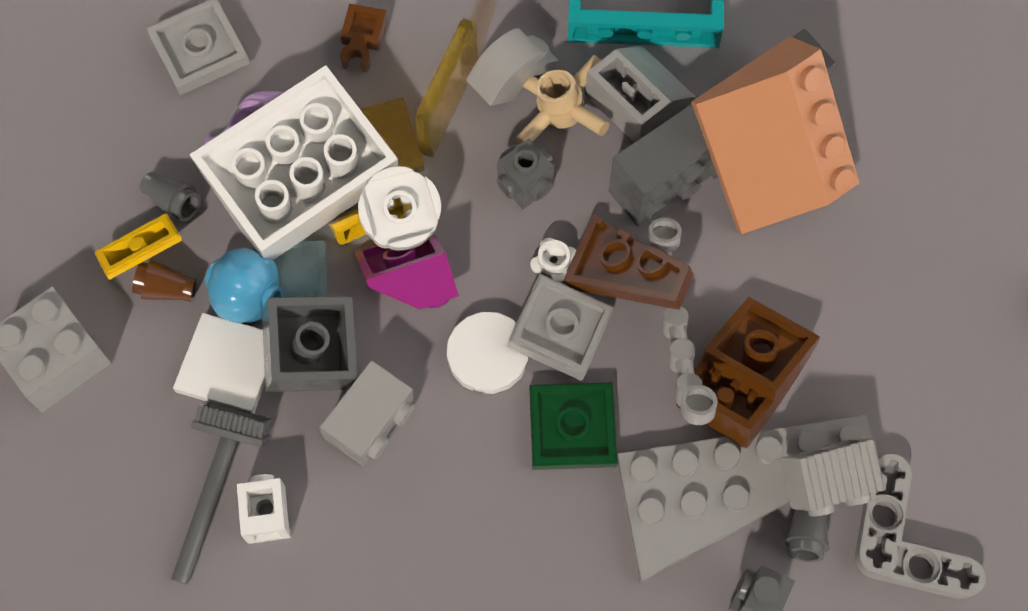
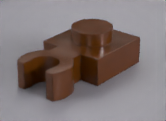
M349 4L340 36L342 44L346 45L340 53L343 69L348 68L349 61L354 57L361 58L362 72L367 73L370 69L371 60L368 49L380 50L388 19L387 10Z

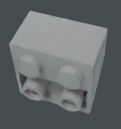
M643 46L615 49L587 72L585 95L634 143L681 112L695 100V96Z

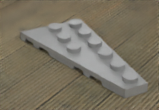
M867 415L760 431L747 449L728 437L617 454L619 474L640 583L663 569L681 562L695 552L728 537L788 504L790 499L787 496V483L784 480L785 474L782 471L781 458L852 438H872Z

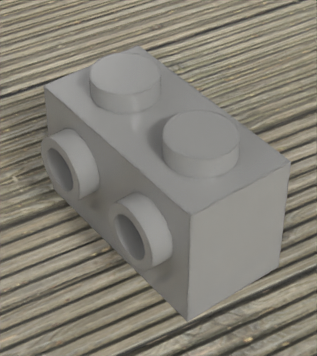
M371 360L319 427L322 437L364 467L370 458L377 460L386 449L390 441L386 436L395 424L401 427L412 414L415 405L412 404L414 400L413 389Z

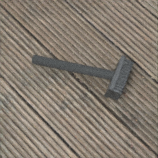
M211 401L198 405L196 419L192 421L191 428L221 436L171 580L183 584H188L237 441L257 447L264 446L270 441L271 434H269L272 418L261 417V415L251 414V412L246 413L244 410H236V408L226 407L225 405L221 406V404L211 403Z

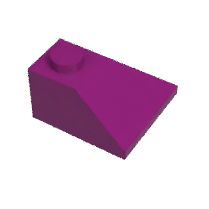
M434 233L423 244L409 250H392L372 244L354 251L368 287L420 310L426 307H441L447 304L449 299L459 296L446 253Z

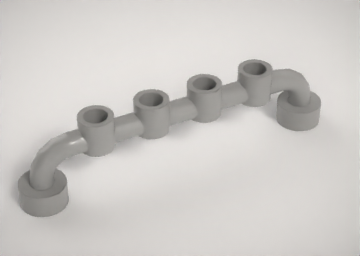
M658 218L654 220L649 226V246L652 245L672 256V252L680 246L682 233L680 224L671 218ZM682 306L680 310L664 307L662 333L666 338L671 339L668 365L678 375L675 401L680 406L681 415L687 422L694 425L707 424L716 415L718 400L716 394L710 388L702 386V380L694 373L695 346L688 340L686 333L688 312Z

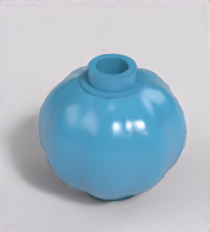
M237 248L230 250L221 258L216 259L206 273L205 284L210 304L219 317L230 322L252 323L262 319V310L267 298H283V289L280 287L279 271L276 263L272 258H263L255 249Z

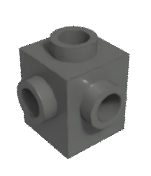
M527 139L519 146L512 145L500 155L499 161H497L498 179H496V182L504 195L509 199L513 198L523 210L534 201L542 199L552 189L554 160L543 147L537 148Z

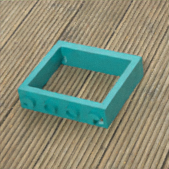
M569 0L567 42L719 48L724 30V0H710V14L580 9L581 0Z

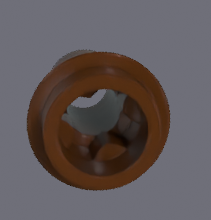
M150 260L149 263L142 262L138 264L133 280L132 293L139 294L141 299L183 300L191 302L197 279L188 277Z

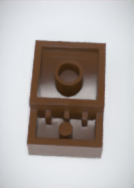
M748 297L703 349L702 360L694 368L695 375L699 376L702 380V386L710 388L716 394L718 400L716 415L707 425L747 449L792 387L817 346L820 336Z

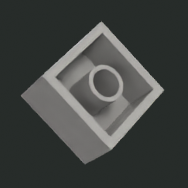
M53 286L0 322V363L26 399L42 413L111 364L110 360Z

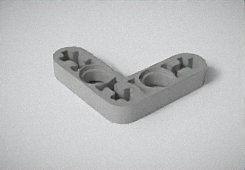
M897 454L881 456L878 459L881 471H884L889 465L893 466L894 474L900 476V478L892 483L889 495L870 494L872 501L863 505L855 552V563L858 569L865 576L955 599H968L978 594L986 583V573L982 565L976 560L902 541L912 480V469L909 463ZM882 474L884 489H886L887 476ZM886 505L890 507L895 515L894 524L889 527L878 525L872 516L874 506ZM870 532V533H872V534H874V535H876V536H871V537H870V536L868 535V533ZM878 536H891L892 540L886 538L881 542L880 555L887 558V562H883L878 568L874 567L873 559L866 557V553H870L875 549ZM921 556L929 562L931 574L928 579H918L911 574L908 563L912 557ZM942 562L946 564L943 572L956 574L964 568L966 569V576L972 578L973 583H970L963 589L960 587L959 579L946 576L941 579V584H938L937 581L942 573Z

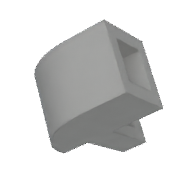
M516 28L499 37L483 52L466 78V81L490 106L515 100L529 77L545 74L553 70L559 60L549 51L548 45L543 40L535 37V35L526 36L519 28Z

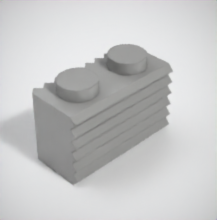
M852 438L782 457L780 460L783 465L782 471L785 474L784 480L787 483L786 489L788 490L787 496L790 499L789 505L792 509L808 511V515L811 517L831 514L835 512L834 504H840L841 502H845L846 506L871 502L870 494L885 490L874 438Z

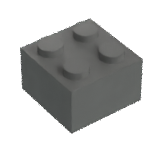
M352 297L267 298L262 310L266 392L349 390L358 378Z

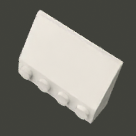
M326 65L190 154L191 159L251 246L263 258H272L273 260L358 203L363 189L373 175L386 168L398 167V158Z

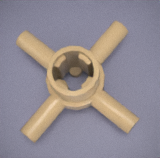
M593 55L574 76L564 70H551L543 74L539 79L535 76L527 79L523 88L537 96L536 103L539 113L516 137L519 144L527 139L533 142L549 124L558 129H565L579 122L599 136H604L610 126L609 122L584 107V98L581 92L586 86L587 72L601 61L600 58Z

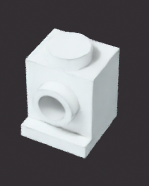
M260 474L249 477L248 483L237 484L240 533L243 539L248 544L291 538L286 489L280 478L274 479V475ZM270 503L273 505L271 514L259 515V508L263 504Z

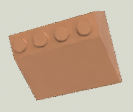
M789 36L691 102L736 229L741 234L827 206L859 184L820 48Z

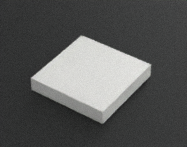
M202 313L175 381L174 391L203 401L221 404V406L225 405L226 407L236 408V410H244L246 413H255L265 387L263 330Z

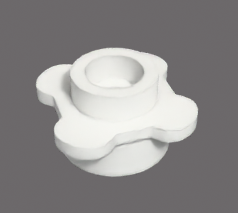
M545 238L540 243L538 256L530 262L531 269L534 273H544L551 276L555 281L564 282L565 275L576 250L573 247H568L562 241ZM552 257H556L558 261L556 263H552L550 259Z

